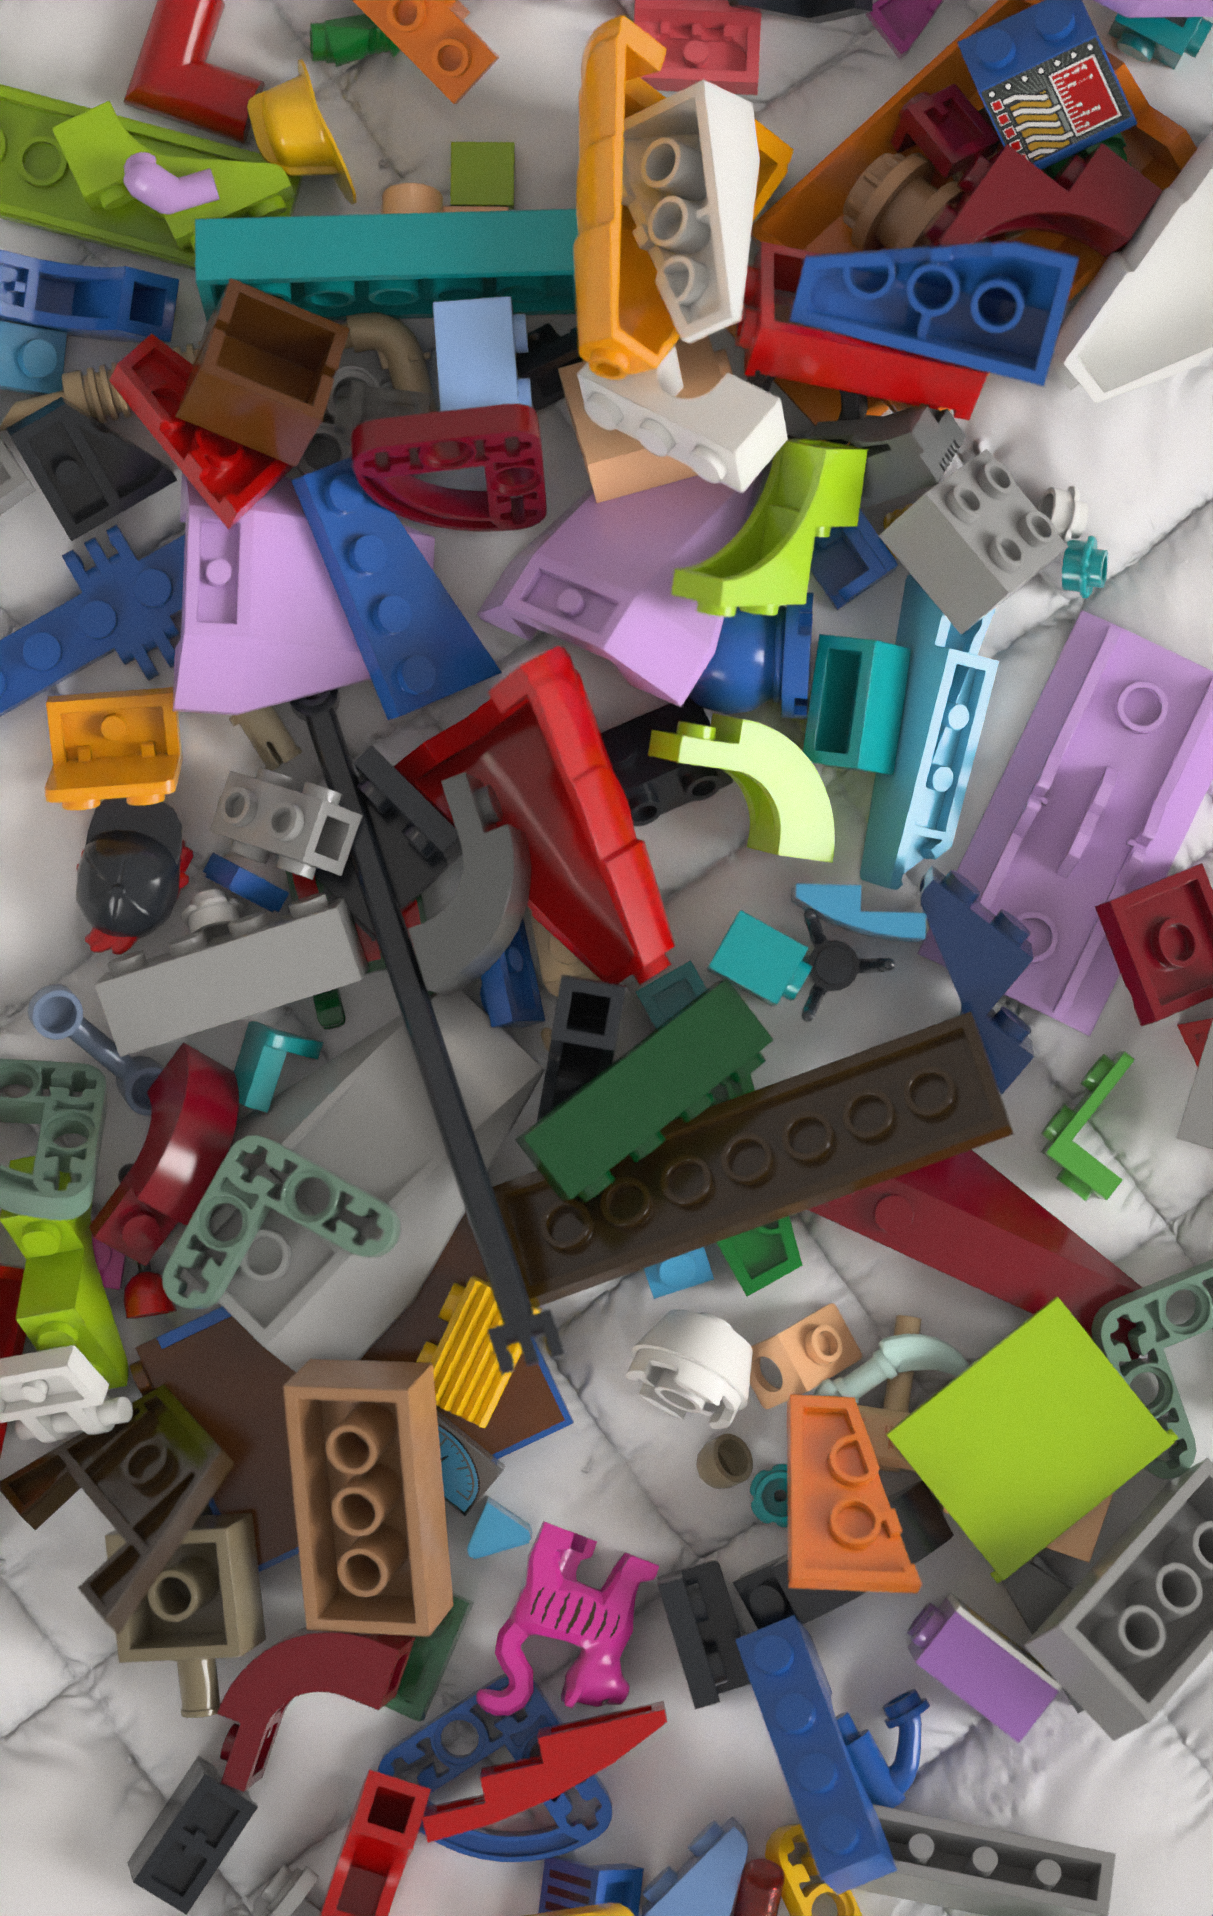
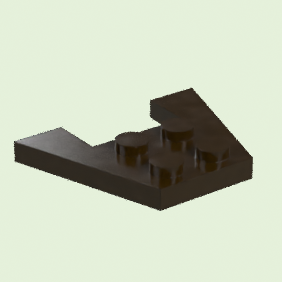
M164 1384L131 1403L133 1415L129 1422L115 1424L113 1429L106 1433L89 1435L82 1432L0 1481L1 1493L35 1531L82 1488L126 1541L120 1549L78 1587L102 1619L118 1634H120L235 1464Z

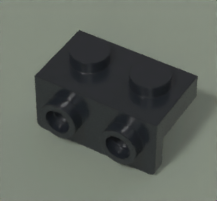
M688 697L681 707L669 703L601 733L614 774L620 782L629 804L634 826H644L652 823L661 814L691 801L705 800L717 793L719 789L733 782L731 776L719 768L680 763L648 755L652 730L676 733L678 721L710 726L711 723L704 709Z

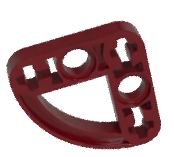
M500 404L381 418L366 421L358 425L351 432L352 461L358 482L373 500L399 516L429 526L479 532L525 529L540 523L546 517L547 504L539 420L536 411L530 406L523 404ZM484 466L487 491L443 487L422 481L411 475Z

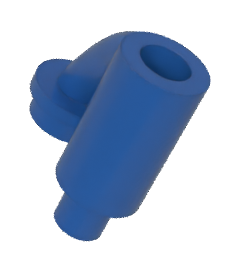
M916 1689L909 1690L895 1697L882 1707L887 1716L884 1722L888 1729L897 1726L899 1728L894 1762L890 1766H888L869 1729L859 1732L848 1712L836 1716L853 1766L873 1805L888 1808L896 1807L905 1800L904 1794L915 1780L921 1755V1713L930 1707L926 1698L921 1699Z

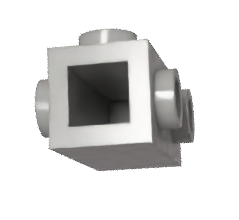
M259 767L255 778L233 771L229 772L209 831L234 840L230 849L231 853L263 864L267 863L269 854L272 853L279 856L277 868L312 880L316 868L342 876L362 815L338 806L342 796L341 793L309 782H305L302 793L292 790L295 779Z

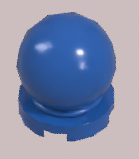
M807 592L806 604L787 605V608L783 605L779 606L777 615L747 613L739 610V606H736L735 616L724 617L715 654L691 690L688 698L702 708L726 715L753 711L773 698V701L776 703L781 701V718L807 719L814 593Z

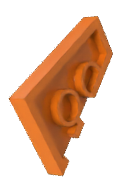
M790 1394L788 1399V1588L918 1594L922 1584L915 1564L910 1563L901 1538L902 1528L894 1508H890L878 1474L880 1467L855 1397Z

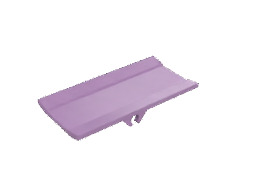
M1083 610L1078 615L956 872L964 876L981 893L977 898L979 903L995 915L1001 909L1009 912L1025 925L1031 933L1026 940L1032 944L1034 959L1004 995L1090 1036L1120 974L1095 906L1167 876L1213 779V671ZM929 927L917 954L946 967Z

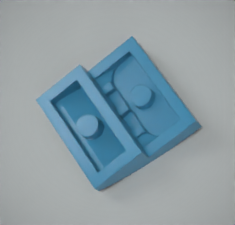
M795 884L791 889V902L803 910L808 908L814 909L819 919L847 931L891 941L917 943L925 939L926 913L861 911V885Z

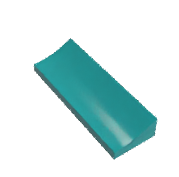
M576 209L195 219L196 284L206 322L209 321L230 278L330 321H345L348 315L380 312L396 319L434 318L433 302L511 297L513 314L526 313V316L577 314L573 245L579 236Z

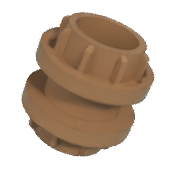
M885 153L873 161L854 184L843 207V221L853 229L851 242L861 251L880 250L884 246L889 249L927 247L931 241L923 236V233L931 220L945 204L954 209L965 192L957 186L958 181L956 180L948 182L939 190L934 187L931 182L935 166L921 153H913L908 157L900 153L894 155Z

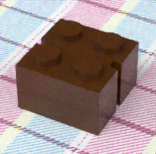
M230 278L206 324L193 363L194 368L189 375L176 417L297 467L322 422L335 380L333 377L338 370L350 329Z

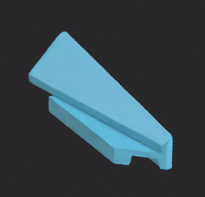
M911 574L905 580L895 644L911 648L894 775L875 773L860 877L863 881L897 890L903 885L901 881L903 874L921 860H936L952 847L999 663L997 660L977 656L995 609L963 634H960Z

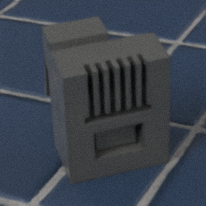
M922 403L920 406L915 405L886 416L866 415L865 419L818 422L809 436L813 440L843 439L850 443L849 446L868 449L860 509L939 484L945 474L944 471L948 469L947 467L952 462L953 457H955V453L958 452V448L961 447L966 439V436L948 409L939 411V409H931L929 405Z

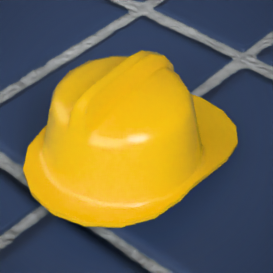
M299 59L297 61L299 76L256 94L249 99L247 110L256 145L265 161L279 165L289 176L332 175L345 199L351 205L355 204L357 199L351 177L318 109L306 65L303 59Z

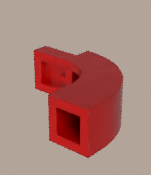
M373 1770L368 1771L351 1815L319 1916H388L402 1873L413 1851L431 1789Z

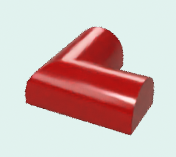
M157 0L123 102L127 106L245 144L251 128L247 110L248 101L254 95L263 92L265 84L264 81L206 62L225 7L223 0Z

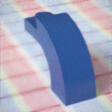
M0 249V321L67 332L68 336L141 343L152 333L164 343L171 342L179 279L128 266L94 267L66 264Z

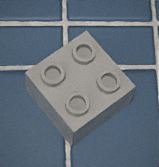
M987 449L926 492L879 535L960 634H963L1017 592L1068 548V545L1056 532L1052 521L1045 514L1037 510L1017 486L1011 472L1004 465L997 462Z

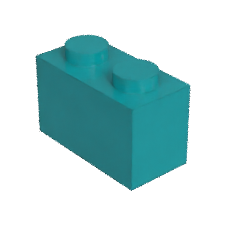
M819 634L803 753L812 764L894 775L911 648L877 640Z
M740 910L706 970L722 979L727 978L734 986L773 1007L778 1004L781 997L790 1001L796 998L812 966L802 961L808 947Z

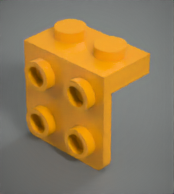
M173 687L48 696L46 707L53 765L45 785L47 802H61L62 808L66 810H86L99 806L101 804L100 799L126 798L127 804L142 806L162 802L165 800V794L175 792L183 763L179 716L177 711H173Z

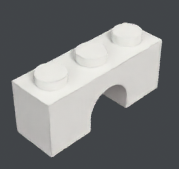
M675 346L670 349L656 369L626 375L625 378L620 380L606 379L596 375L589 369V362L577 373L584 401V409L590 419L598 426L606 430L617 429L638 440L654 455L660 457L668 455L691 467L702 479L710 483L721 482L741 493L745 491L788 440L781 399L730 373H727L714 389L703 396L691 399L675 397L683 388Z

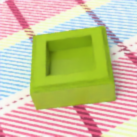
M451 142L450 206H491L514 209L515 142Z

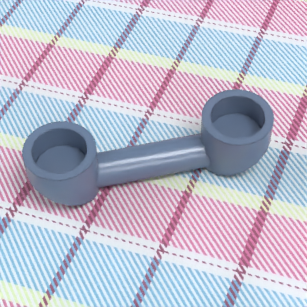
M50 984L37 991L29 1002L27 1011L28 1018L35 1029L42 1036L52 1040L69 1037L116 1076L118 1091L133 1111L140 1115L151 1116V1102L146 1092L164 1069L162 1065L146 1056L132 1057L128 1054L120 1057L115 1042L83 1017L81 1002L67 986Z

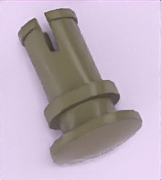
M273 706L233 715L229 718L233 726L240 724L266 766L265 769L273 771L280 767L282 763L285 764L302 753L301 748L296 745Z

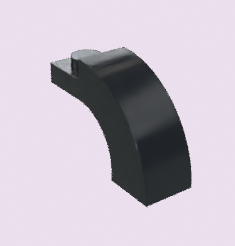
M562 974L537 1121L612 1064L626 985Z
M923 1480L887 1496L890 1508L895 1509L902 1528L901 1538L911 1564H915L928 1556L954 1536ZM788 1553L742 1574L732 1582L758 1630L793 1615L803 1625L868 1592L788 1588Z

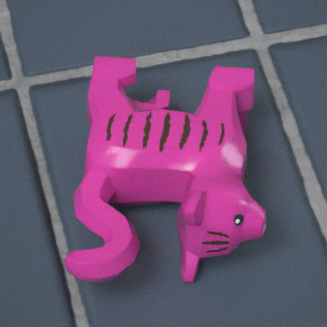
M543 1521L527 1556L525 1586L519 1593L509 1618L497 1635L495 1655L502 1670L509 1678L508 1687L503 1691L480 1689L476 1693V1700L480 1707L493 1715L504 1716L512 1715L526 1706L534 1692L533 1669L521 1650V1644L530 1635L558 1639L580 1647L581 1653L565 1675V1683L561 1692V1701L565 1703V1706L572 1709L576 1702L594 1707L622 1705L628 1697L630 1685L622 1674L620 1657L633 1632L636 1594L640 1583L655 1579L659 1566L625 1552L614 1565L601 1590L577 1581V1568L581 1560L592 1557L597 1541Z

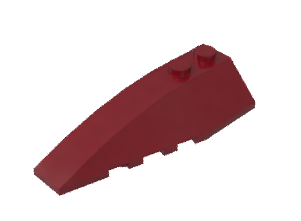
M973 1150L807 1209L1031 1314H1035L1057 1296L1092 1340L1091 1328L1094 1317L1099 1309L1112 1300L1143 1288ZM1120 1316L1117 1318L1118 1329L1110 1334V1338L1124 1343L1131 1360L1138 1359L1140 1354L1132 1351L1128 1339V1332L1136 1328V1322L1133 1323Z

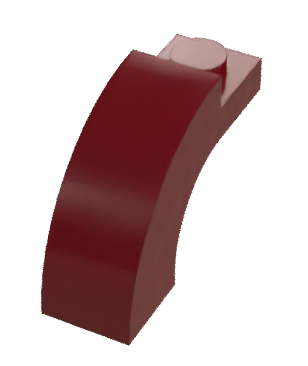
M184 1042L146 1092L151 1102V1121L145 1142L135 1163L89 1226L96 1240L144 1266L148 1264L178 1222L188 1226L229 1152L237 1123L239 1087L234 1071Z

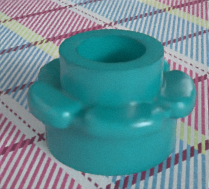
M1091 535L1088 536L1087 541L1069 540L1067 542L1068 548L1065 550L1062 565L1063 590L1080 592L1082 598L1085 599L1090 597L1093 587H1104L1108 572V551L1097 549V539Z
M776 1464L772 1467V1470H762L753 1478L750 1485V1493L753 1495L751 1508L755 1516L763 1523L770 1524L775 1522L779 1527H788V1494L782 1502L774 1498L775 1492L780 1489L784 1490L787 1494V1464Z

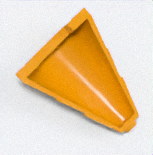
M623 14L606 21L593 31L588 38L582 56L581 87L578 92L579 168L576 188V217L579 236L573 245L579 354L585 362H589V369L593 373L612 380H620L625 378L626 375L656 369L680 337L655 283L658 272L648 251L639 248L633 235V231L637 226L628 207L621 204L624 119L666 98L640 78L661 70L666 48ZM756 119L755 127L760 163L753 221L786 176L788 164L794 151L792 147Z

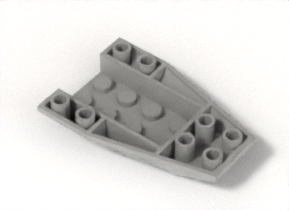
M462 989L446 996L434 993L430 996L488 1172L545 1069L501 1027L491 1028L489 1015ZM402 1015L272 1098L268 1113L255 1109L236 1123L230 1149L238 1140L246 1136L259 1135L277 1141L387 1203L395 1210L400 1220L401 1233L395 1247L381 1257L365 1258L346 1251L278 1211L270 1209L226 1291L218 1302L264 1348L296 1373L309 1359L360 1360L415 1302L466 1211ZM265 1148L259 1156L248 1153L243 1162L251 1170L247 1180L252 1182L258 1175L282 1185L273 1194L274 1198L280 1200L284 1182L298 1168V1165L291 1162L289 1174H286L265 1162L266 1155L269 1152ZM311 1178L302 1183L296 1195L300 1210L309 1216L317 1215L325 1210L330 1200V1190L324 1181L319 1178ZM346 1193L342 1212L329 1225V1229L336 1232L339 1219L346 1221L361 1231L358 1243L362 1246L367 1239L379 1241L384 1233V1230L377 1225V1219L380 1214L375 1210L374 1214L367 1218L347 1210L345 1207L354 1198ZM223 1204L212 1213L210 1229L218 1240L230 1241L241 1232L243 1217L239 1209L234 1205ZM180 1222L176 1224L163 1242L171 1255L187 1226ZM198 1239L194 1249L206 1252V1255L197 1269L186 1267L184 1269L207 1289L209 1282L202 1277L205 1265L209 1258L218 1259L223 1263L227 1253L208 1248Z

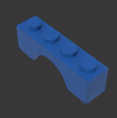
M793 1615L735 1639L820 1878L838 1895L898 1871L876 1810L861 1784L842 1738L832 1706V1690L811 1634Z

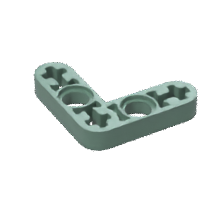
M259 1135L246 1136L238 1140L227 1153L170 1256L162 1275L163 1288L169 1299L176 1305L185 1308L206 1309L216 1304L226 1291L271 1208L346 1251L365 1258L381 1257L395 1247L401 1233L400 1220L395 1210L387 1203L277 1141ZM265 1148L269 1151L265 1162L286 1174H289L291 1162L298 1165V1168L284 1182L280 1200L274 1198L273 1194L282 1185L258 1175L252 1182L247 1180L251 1170L243 1162L248 1153L259 1156ZM311 1178H319L327 1184L330 1190V1200L323 1212L309 1216L300 1210L296 1195L303 1182ZM346 1193L354 1198L345 1207L347 1210L370 1218L375 1210L380 1214L377 1219V1225L384 1230V1233L379 1241L367 1239L362 1246L358 1243L361 1231L346 1221L339 1219L336 1232L329 1229V1225L342 1212ZM223 1204L234 1205L239 1209L243 1217L241 1232L230 1241L218 1240L210 1229L212 1213ZM198 1239L208 1248L226 1252L227 1256L223 1263L218 1259L209 1258L205 1265L202 1277L209 1282L206 1291L193 1290L187 1296L185 1291L188 1283L180 1278L182 1270L185 1267L197 1269L206 1255V1252L194 1249Z
M1213 1259L1108 1302L1095 1315L1091 1328L1094 1343L1129 1386L1134 1377L1140 1373H1153L1158 1380L1159 1389L1157 1396L1153 1402L1146 1405V1408L1166 1432L1170 1428L1178 1436L1176 1440L1177 1445L1169 1449L1170 1460L1165 1462L1157 1457L1143 1469L1163 1479H1173L1183 1475L1194 1463L1197 1452L1195 1438L1164 1348L1213 1329V1296H1210L1207 1289L1202 1285V1281L1205 1280L1206 1285L1213 1288ZM1187 1289L1195 1298L1196 1307L1194 1314L1184 1323L1173 1324L1166 1315L1167 1300L1176 1291ZM1122 1316V1318L1128 1321L1136 1322V1328L1128 1332V1339L1132 1351L1142 1356L1148 1353L1147 1358L1131 1360L1124 1343L1110 1338V1334L1118 1329L1117 1318ZM1119 1362H1126L1120 1367L1118 1365ZM1168 1412L1169 1415L1167 1417H1161Z

